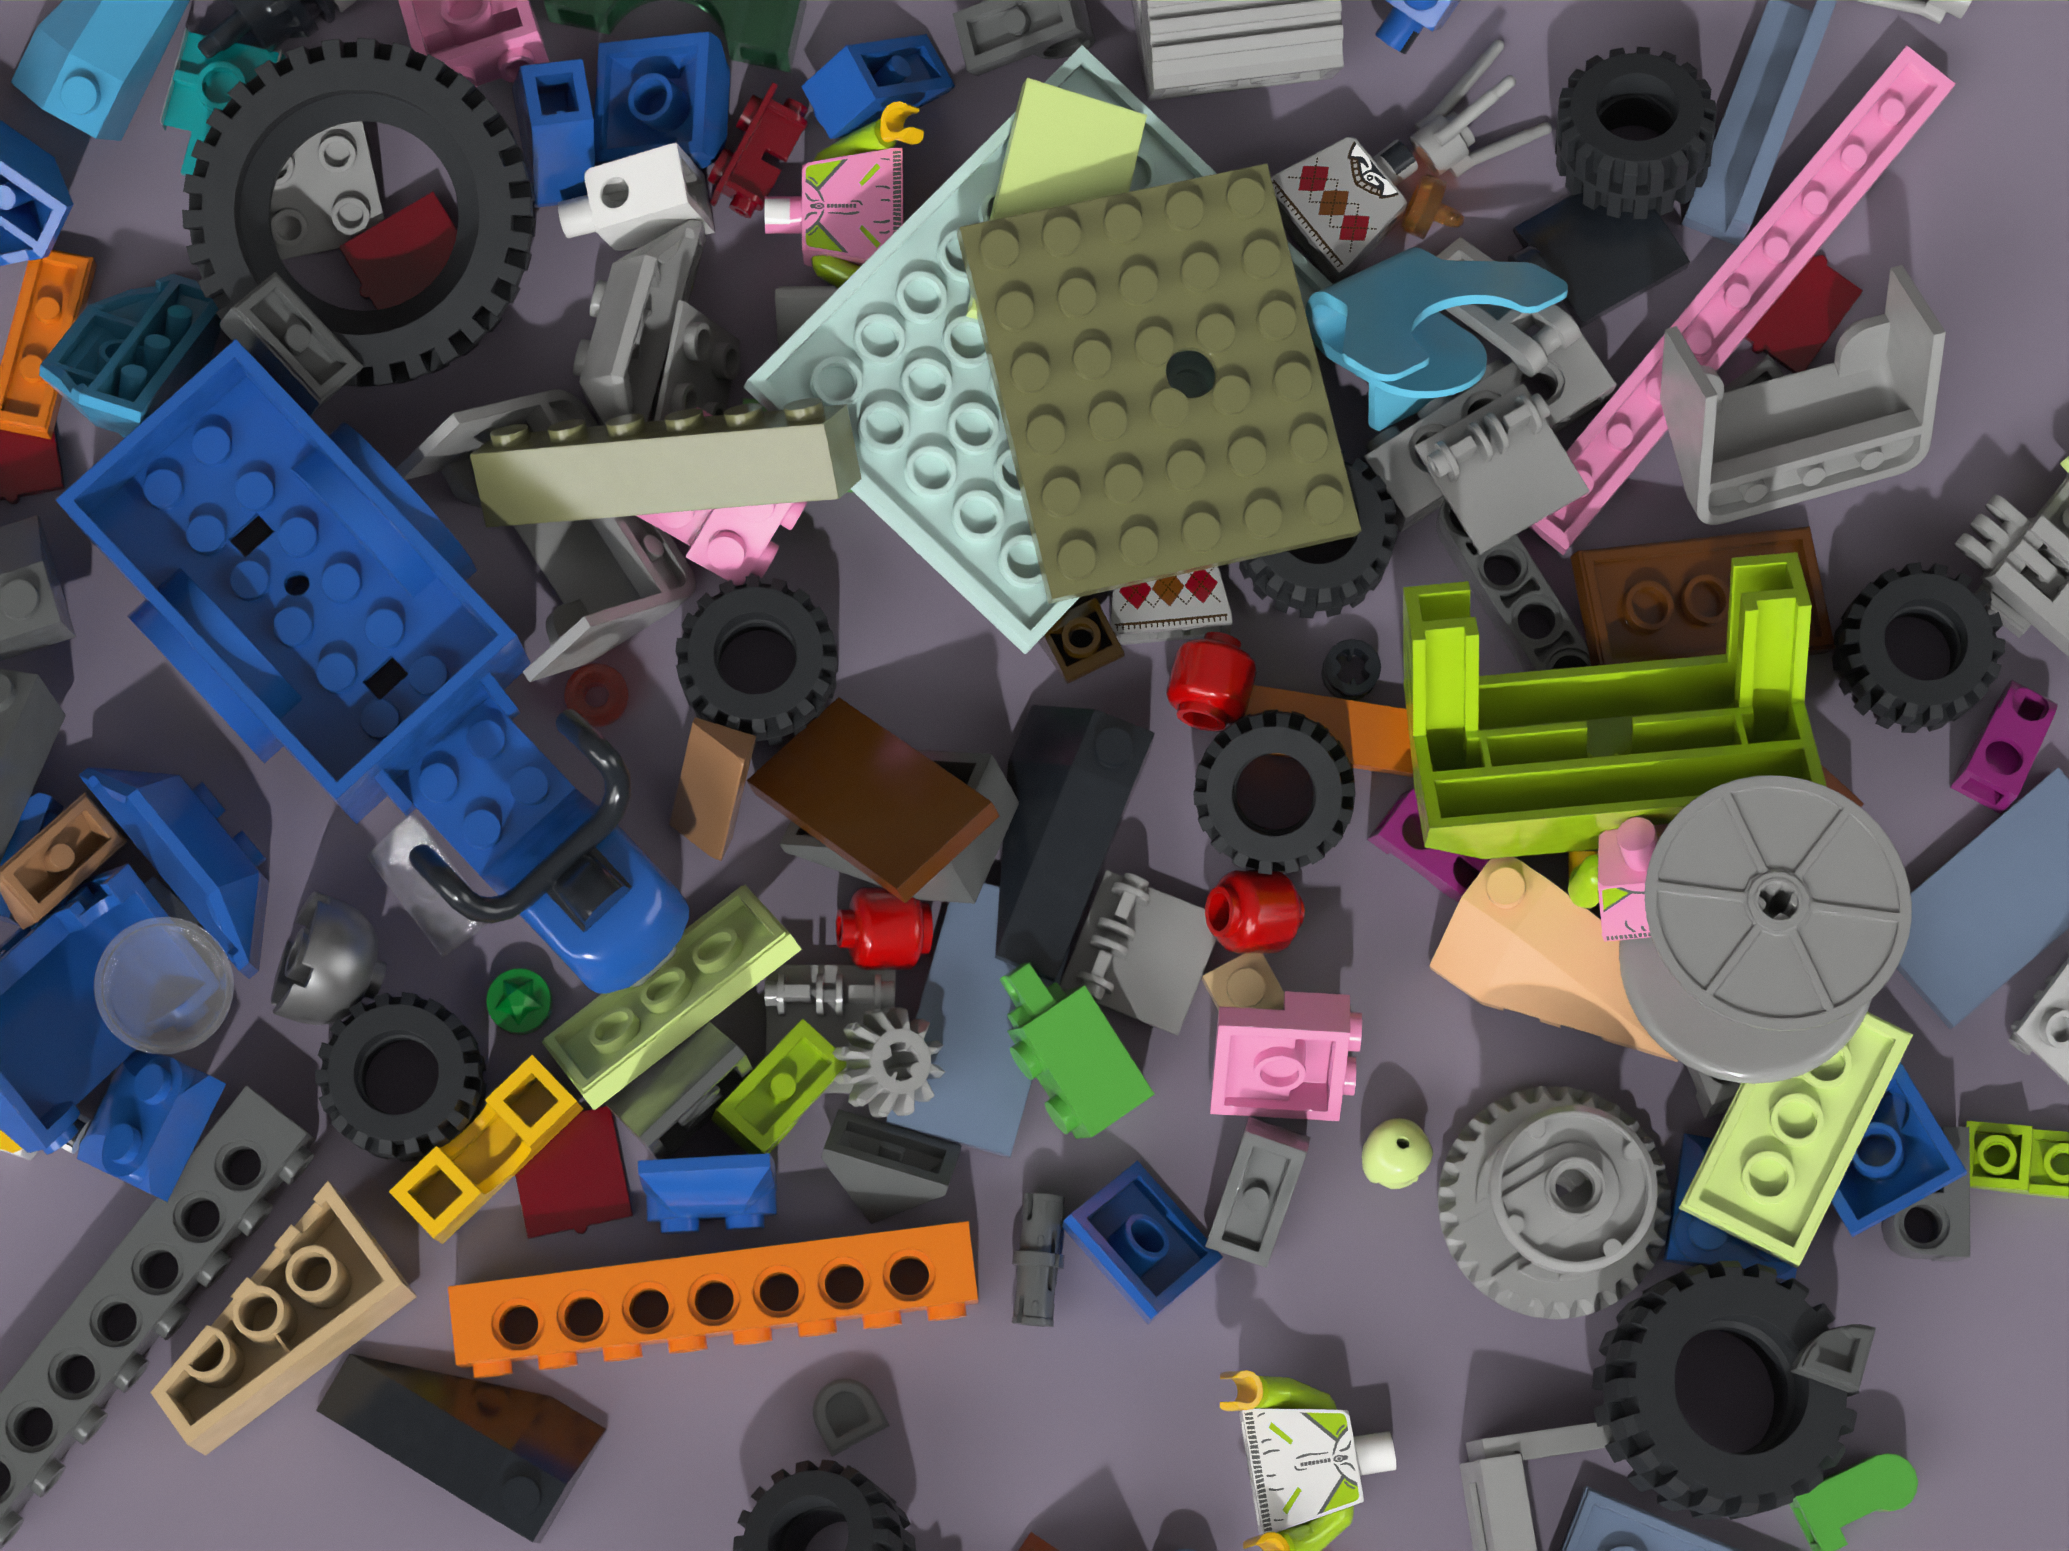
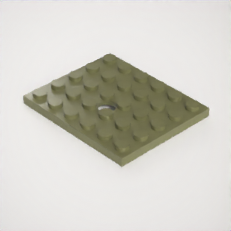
M1267 164L959 227L956 234L972 298H974L977 308V318L1048 604L1353 537L1361 532ZM1186 350L1203 354L1211 362L1215 373L1214 384L1211 390L1203 396L1190 398L1186 397L1181 391L1172 388L1167 379L1166 368L1169 359L1173 355Z

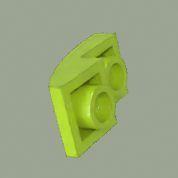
M1967 1121L1966 1127H1969L1971 1188L2069 1199V1132L2033 1129V1126Z

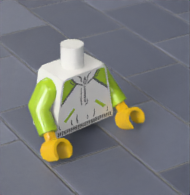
M1248 1370L1222 1372L1220 1379L1233 1380L1238 1390L1235 1401L1220 1402V1408L1224 1411H1240L1239 1416L1259 1531L1258 1536L1243 1542V1548L1246 1549L1257 1545L1263 1551H1322L1352 1524L1354 1505L1364 1502L1360 1476L1396 1470V1457L1390 1431L1353 1437L1349 1411L1337 1410L1336 1403L1328 1393L1290 1377L1257 1376L1254 1372Z

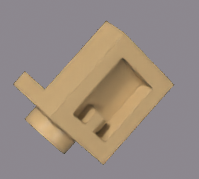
M1244 953L1206 973L1201 978L1218 1011L1219 1007L1283 1010L1284 991L1263 953Z

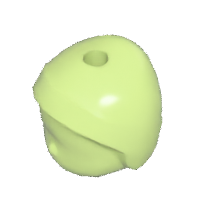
M1389 1119L1379 1124L1370 1133L1363 1145V1171L1372 1183H1379L1389 1189H1401L1418 1180L1419 1175L1426 1170L1431 1162L1433 1149L1426 1134L1416 1123L1408 1119Z

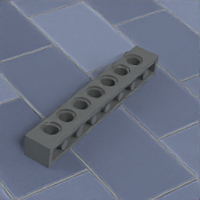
M247 1085L193 1151L168 1202L158 1197L153 1201L0 1392V1461L8 1467L11 1475L8 1490L0 1496V1549L14 1537L22 1526L24 1518L18 1513L35 1493L40 1498L43 1497L60 1479L66 1469V1466L60 1461L76 1440L84 1445L103 1425L108 1414L102 1408L115 1391L119 1388L124 1393L127 1392L143 1375L149 1365V1361L143 1356L158 1337L161 1336L164 1340H168L182 1326L191 1312V1309L185 1304L201 1284L206 1288L211 1287L225 1272L232 1260V1257L226 1252L243 1232L249 1237L264 1223L273 1209V1205L267 1201L283 1181L288 1185L293 1184L311 1163L314 1154L308 1149L315 1142L316 1138ZM256 1151L261 1160L259 1175L249 1184H235L230 1173L233 1160L242 1152ZM204 1202H214L220 1213L217 1228L207 1236L196 1237L189 1224L192 1211ZM171 1253L178 1263V1275L168 1287L156 1289L151 1284L148 1276L150 1264L159 1255ZM129 1305L136 1314V1328L128 1338L122 1341H115L107 1329L108 1318L117 1307ZM87 1357L95 1369L94 1381L87 1390L75 1394L67 1385L66 1371L75 1359ZM44 1409L52 1418L53 1430L46 1442L34 1446L25 1436L24 1425L32 1412Z

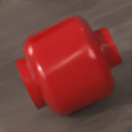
M1207 632L1204 635V639L1186 641L1178 649L1167 685L1166 695L1170 705L1177 710V718L1183 723L1200 730L1220 731L1226 727V724L1234 723L1245 715L1257 669L1253 658L1247 652L1240 649L1241 642L1237 638L1222 632Z
M1258 870L1231 871L1224 875L1216 887L1211 890L1205 904L1206 924L1210 932L1227 951L1235 953H1277L1284 950L1297 935L1305 915L1303 900L1298 894L1294 883L1284 873L1279 871H1272V875L1258 873Z
M862 887L854 892L848 909H839L837 912V945L839 948L849 949L853 964L860 969H912L917 964L921 954H929L931 950L933 919L929 903H921L920 900L913 897L904 903L883 887Z

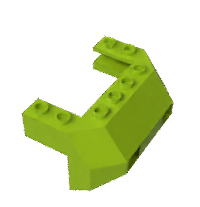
M1798 553L1757 555L1731 559L1726 654L1479 676V631L1476 617H1470L1469 581L1403 587L1404 691L1414 788L1424 846L1480 859L1596 850L1599 848V834L1605 830L1618 829L1623 822L1634 817L1645 818L1653 825L1669 824L1684 807L1700 795L1717 786L1737 779L1770 775L1788 776L1808 780L1827 787L1805 705L1812 604Z

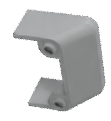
M1903 265L1890 268L1885 314L1860 319L1849 325L1836 345L1834 363L1725 393L1724 384L1716 370L1699 364L1678 327L1665 329L1660 402L1687 499L1703 523L1709 525L1724 524L1896 476L1911 470L1926 457L1931 446L1946 331Z
M560 389L544 391L451 414L395 470L404 480L441 471L448 482L451 492L457 499L463 503L482 508L470 454L491 439L490 433L493 430L508 425L526 424L528 425L529 432L548 431V427L552 424L571 419H584L587 427L598 426L587 407L571 393ZM636 515L513 525L563 602L546 619V632L551 646L523 671L529 682L593 662L677 609L696 589L694 573L671 536Z

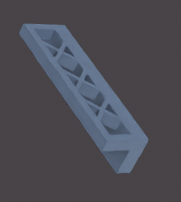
M1784 0L1767 1L1715 135L1711 167H1708L1707 179L1702 188L1695 187L1694 197L1690 200L1681 225L1736 246L1742 243L1753 222L1837 3L1836 0H1816L1811 11Z

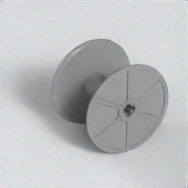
M1773 775L1737 779L1717 786L1700 795L1684 807L1660 836L1652 853L1645 881L1644 902L1651 937L1620 940L1619 962L1621 977L1629 1003L1642 1026L1660 1047L1688 1067L1721 1080L1751 1084L1772 1083L1803 1075L1831 1059L1849 1042L1863 1022L1872 998L1889 981L1904 954L1912 920V901L1908 878L1901 858L1890 838L1865 810L1852 800L1826 786L1804 779Z

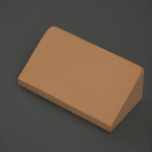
M695 717L691 726L669 825L707 855L722 861L733 838L756 736Z
M86 793L80 795L0 866V893L13 918L23 930L37 923L127 842Z

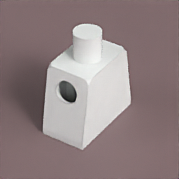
M677 143L589 168L584 173L588 195L558 202L560 223L567 238L597 232L614 250L618 251L642 247L690 219L703 222L705 235L715 233L704 174Z

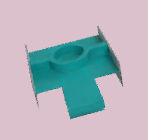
M185 27L159 120L165 131L167 126L192 131L180 172L182 175H193L197 158L192 157L191 154L197 139L204 142L211 128L206 121L214 109L217 108L222 111L232 99L227 93L239 81L247 84L258 74L254 69L268 60L277 63L285 59L281 49L280 53L274 51L269 53L266 49L234 43L227 50L220 51L211 59H207L197 47L198 42L206 36L189 32Z

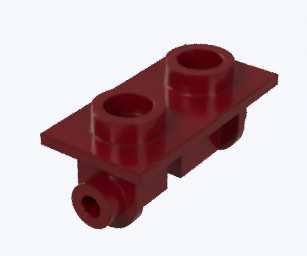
M772 82L764 99L753 94L736 125V128L745 132V135L735 153L723 148L707 179L708 182L717 186L710 202L711 205L716 206L721 195L724 194L732 199L729 208L745 218H751L755 210H763L765 196L770 194L782 171L762 160L765 151L787 162L799 137L808 126V122L804 119L808 112L806 106L791 98H786L783 105L773 100L778 87L777 84Z

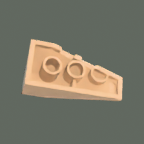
M1516 857L1490 859L1461 897L1429 965L1430 969L1484 1006L1501 1011L1505 1008L1539 1018L1542 1023L1559 1028L1563 1025L1600 1036L1607 1042L1678 1062L1677 1059L1660 1047L1648 1034L1634 1013L1621 977L1619 962L1620 940L1604 942L1601 919L1588 909L1575 905L1566 892Z

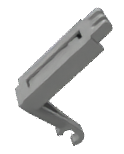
M1994 494L1985 507L2002 525L1999 527L1987 516L1978 514L1970 526L1987 544L1984 546L1973 536L1963 533L1955 542V546L1984 572L1979 578L2069 657V538L2043 515L2026 518L2006 499Z
M1595 1422L1466 1442L1469 1462L1460 1463L1459 1466L1473 1551H1537L1522 1461L1606 1448L1605 1445L1615 1441L1609 1424L1597 1427Z

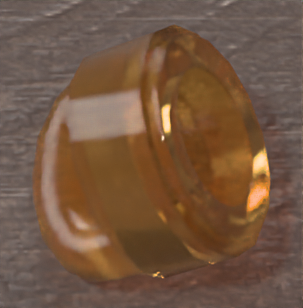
M1429 174L1421 176L1410 198L1401 223L1403 232L1423 240L1433 221L1453 228L1463 225V214L1441 203L1447 181Z

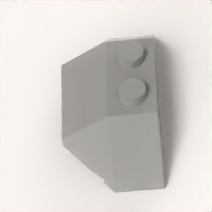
M690 219L613 262L608 281L600 279L597 281L590 305V316L597 318L591 340L582 338L579 343L573 365V375L580 377L579 382L584 397L601 426L606 425V422L612 418L627 414H643L645 422L654 421L678 300L689 304L706 243L703 222Z

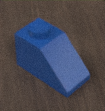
M927 34L846 45L801 87L814 109L816 119L824 127L829 138L835 139L845 137L849 133L881 119L884 109L893 102L900 101L920 108L949 93L955 85Z

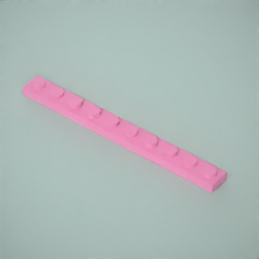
M1906 46L1671 326L1678 327L1700 365L1712 367L1716 372L1720 369L1952 91L1956 83L1910 47ZM1664 336L1566 451L1590 492L1529 527L1562 555L1567 552L1668 431L1660 402Z

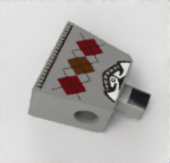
M1352 136L1346 137L1271 177L1283 227L1314 266L1332 284L1349 277L1403 218L1407 202L1396 186L1417 171L1418 164L1409 149L1397 139L1371 157L1356 138Z
M1218 566L1113 590L1110 626L1120 645L1204 638L1207 632H1222L1230 635L1233 623L1232 613Z

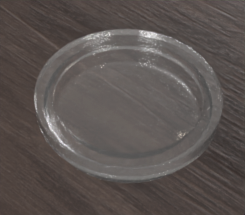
M157 917L146 919L127 927L108 944L97 965L94 992L96 1004L103 1021L121 1041L147 1053L175 1054L202 1044L222 1025L232 1004L234 977L228 956L220 943L210 933L200 926L183 919Z

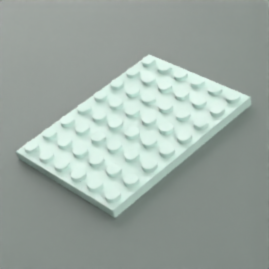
M1083 45L1044 82L1147 115L1129 192L1217 174ZM1014 113L747 380L743 388L768 411L784 410L783 407L786 404L806 398L822 399L823 406L847 404L862 478L851 490L1017 648L1026 654L1079 597L1048 604L979 322L977 319L966 316L971 290L956 234L959 227L986 222L990 219L1015 117ZM1287 241L1306 311L1309 297L1313 293L1332 285V283ZM1186 350L1176 353L1168 361L1166 368L1168 382L1172 388L1181 391L1186 397L1195 398L1203 396L1213 387L1215 379L1214 369L1211 362L1203 354Z

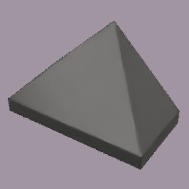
M838 1109L823 1148L821 1159L870 1224L945 1196L962 1146Z

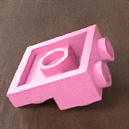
M398 0L411 48L416 52L426 56L429 54L444 62L448 67L462 74L476 87L500 78L514 83L520 66L549 63L530 0Z
M703 410L704 417L713 416ZM807 502L636 516L688 544L690 548L686 558L727 581L732 580L736 586H740L745 583V576H749L750 573L760 576V578L764 576L780 546L771 541V538L779 525L791 530Z
M1285 991L1283 1010L1219 1007L1210 1114L1339 1121L1342 1096H1354L1356 1057H1348V1051L1360 1052L1362 1036V1013L1350 1012V995Z

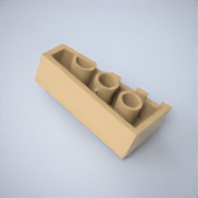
M329 1181L314 1196L313 1200L315 1202L295 1226L291 1224L274 1244L276 1249L251 1279L246 1277L230 1296L233 1300L211 1326H205L150 1392L186 1444L205 1456L417 1297L345 1196Z

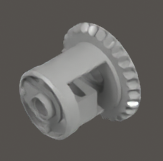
M1540 1086L1514 1092L1493 1102L1464 1127L1449 1150L1442 1168L1438 1189V1212L1444 1240L1452 1258L1466 1278L1480 1292L1499 1305L1523 1315L1543 1319H1569L1589 1315L1613 1305L1635 1289L1655 1265L1666 1242L1671 1218V1189L1666 1176L1665 1164L1655 1148L1654 1141L1648 1137L1638 1121L1625 1113L1617 1104L1609 1102L1593 1092L1573 1089L1568 1086ZM1556 1184L1565 1187L1569 1192L1558 1198Z

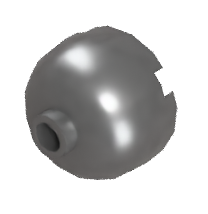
M314 891L305 901L295 920L296 923L307 926L306 929H300L293 943L286 942L275 976L271 1004L276 1006L272 1011L275 1015L300 1023L324 1025L335 1023L337 1019L342 1020L352 1014L349 1008L359 1003L363 997L375 999L374 996L378 994L384 980L386 963L377 960L378 937L373 925L361 912L339 899Z

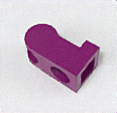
M2011 680L1997 700L1986 725L1980 730L1950 788L2002 814L2018 797L2051 725L2058 704Z
M1414 789L1399 796L1367 839L1386 854H1393L1426 878L1438 890L1457 902L1460 901L1463 894L1490 860L1426 848L1424 846Z

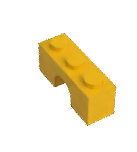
M533 1055L523 1062L485 1099L487 1102L486 1106L465 1130L445 1146L440 1148L436 1146L389 1191L431 1237L441 1244H444L584 1109Z

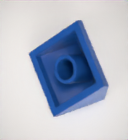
M1138 1160L1063 1221L1062 1228L1147 1324H1150L1223 1258L1218 1251L1205 1247L1207 1238Z

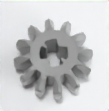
M898 1007L891 1008L886 1015L881 1009H871L863 1014V1025L858 1022L847 1024L843 1031L851 1046L836 1047L832 1054L839 1060L847 1061V1070L839 1072L834 1081L839 1085L854 1084L848 1103H851L854 1107L864 1106L868 1103L870 1114L873 1117L880 1118L887 1117L891 1110L897 1116L910 1115L915 1111V1100L918 1102H928L935 1097L926 1079L941 1078L945 1073L939 1065L931 1064V1055L937 1054L944 1045L938 1040L924 1041L930 1022L923 1018L914 1019L909 1022L908 1010ZM892 1054L894 1065L889 1066L885 1071L883 1061L890 1058Z

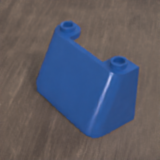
M129 864L85 879L37 923L24 930L19 928L0 945V1130L27 1153L43 1150L48 1155L68 1143L78 1132V1129L73 1124L80 1115V1110L76 1105L152 1034L174 1026L178 1032H181L200 1020L209 1010L205 1001L222 986Z

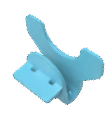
M1412 247L1313 293L1307 301L1305 313L1312 339L1318 349L1327 358L1369 383L1368 424L1376 431H1381L1419 412L1421 408L1435 398L1452 396L1472 387L1483 377L1486 371L1487 354L1480 340L1439 311L1461 305L1492 304L1508 307L1521 313H1536L1565 299L1568 294V285L1563 279L1533 263L1444 260L1421 248Z

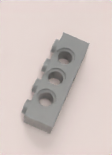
M1582 333L1581 337L1566 350L1557 348L1547 357V366L1535 376H1527L1514 362L1505 366L1502 360L1498 359L1487 365L1483 377L1469 390L1454 399L1451 395L1433 399L1417 413L1421 419L1403 432H1400L1397 426H1392L1366 444L1365 448L1369 453L1362 460L1369 465L1366 474L1371 479L1379 475L1387 487L1384 495L1386 500L1393 499L1396 514L1393 520L1395 525H1398L1400 532H1403L1439 509L1445 499L1427 467L1422 465L1416 458L1415 445L1520 386L1521 381L1527 378H1539L1546 382L1551 389L1552 397L1545 400L1550 415L1545 419L1554 434L1609 400L1617 384Z

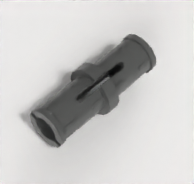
M1023 1193V1219L1019 1251H1013L1012 1264L1017 1266L1016 1297L1012 1316L1013 1324L1054 1327V1298L1058 1269H1064L1065 1258L1064 1255L1059 1254L1061 1220L1065 1203L1064 1196Z

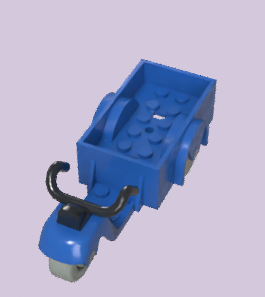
M237 339L230 343L56 499V502L81 531L145 598L127 617L204 700L228 723L264 764L284 747L356 824L387 796L406 817L417 808L498 894L493 897L478 895L471 890L427 844L415 846L410 851L409 863L452 909L470 921L489 924L513 919L519 915L589 989L600 994L612 993L629 988L630 986L638 987L643 985L675 955L677 943L681 940L689 920L690 908L685 898L672 882L618 825L624 817L631 797V777L621 755L598 730L575 710H564L557 717L556 727L558 731L592 762L604 778L605 793L601 804L598 806L577 790L516 726L512 720L520 714V711L504 689L520 676L531 662L518 636L466 582L477 571L466 550L414 489L358 432L347 423L342 422L327 435ZM257 516H260L274 532L245 557L230 541ZM391 658H394L408 675L382 699H378L364 683Z

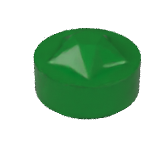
M511 969L500 974L492 982L487 993L486 1003L489 1015L502 1030L515 1035H526L537 1031L547 1022L552 1012L553 998L548 985L538 974L527 969Z

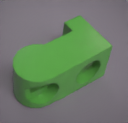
M1889 1453L1875 1455L1823 1478L1824 1481L1810 1493L1796 1496L1789 1505L1812 1551H1836L1848 1545L1840 1529L1841 1527L1874 1511L1890 1512L1903 1509L1912 1502L1916 1495L1918 1479L1913 1466L1903 1457Z

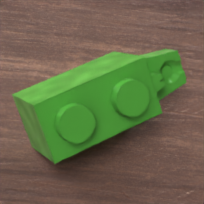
M1027 962L1020 964L999 979L1016 1009L1007 1014L1013 1025L1012 1028L1007 1030L1015 1045L1010 1047L1012 1058L1028 1079H1038L1050 1098L1045 1102L1046 1110L1055 1125L1064 1134L1072 1132L1076 1139L1093 1137L1155 1095L1085 985L1070 988L1065 992L1057 982L1046 988L1033 967Z

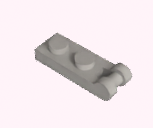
M1459 237L1436 256L1440 259L1454 261H1494L1462 237ZM1469 304L1445 309L1511 357L1515 365L1529 377L1535 376L1547 366V357L1557 348L1566 350L1581 337V332L1575 321L1555 304L1536 313H1521L1508 307L1492 304ZM1533 324L1541 328L1532 337L1524 333Z

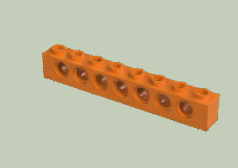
M969 1221L448 1286L455 1362L461 1368L473 1367L474 1378L513 1374L512 1362L538 1359L539 1370L573 1367L578 1365L577 1354L603 1351L604 1362L637 1359L643 1357L642 1346L668 1343L669 1354L701 1351L708 1349L707 1337L733 1334L734 1346L758 1344L773 1341L771 1329L795 1326L798 1328L799 1337L837 1333L836 1321L862 1318L863 1329L902 1325L901 1313L927 1310L928 1321L956 1319L967 1316L966 1305L978 1304ZM908 1259L921 1262L929 1272L927 1285L922 1291L914 1295L901 1294L891 1284V1274L894 1267ZM840 1268L855 1269L862 1275L864 1280V1287L860 1296L850 1303H839L831 1299L826 1287L830 1275ZM776 1276H788L798 1284V1299L791 1308L785 1311H773L767 1308L762 1299V1291L765 1284ZM723 1284L728 1286L733 1293L734 1303L731 1311L723 1318L716 1320L703 1317L698 1309L700 1293L709 1285ZM647 1292H659L668 1301L667 1317L656 1327L645 1328L639 1326L633 1314L635 1302L641 1295ZM594 1300L600 1304L603 1310V1322L600 1328L588 1336L576 1335L569 1325L570 1311L580 1301ZM516 1309H532L538 1319V1329L535 1336L523 1344L511 1343L504 1331L506 1318Z

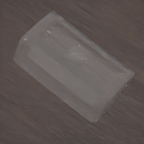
M412 813L391 831L366 857L442 957H445L488 923L470 921L452 909L436 890L409 863L410 851L417 845L427 844L467 884L422 823Z

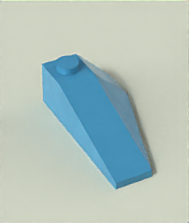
M63 0L37 26L11 83L41 109L96 139L121 141L190 0Z

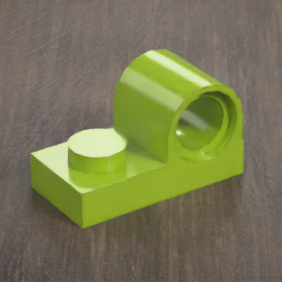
M802 1019L715 1110L711 1120L748 1154L770 1153L791 1131L807 1109L834 1082L836 1075L847 1068V1061L837 1059L832 1054L835 1047Z

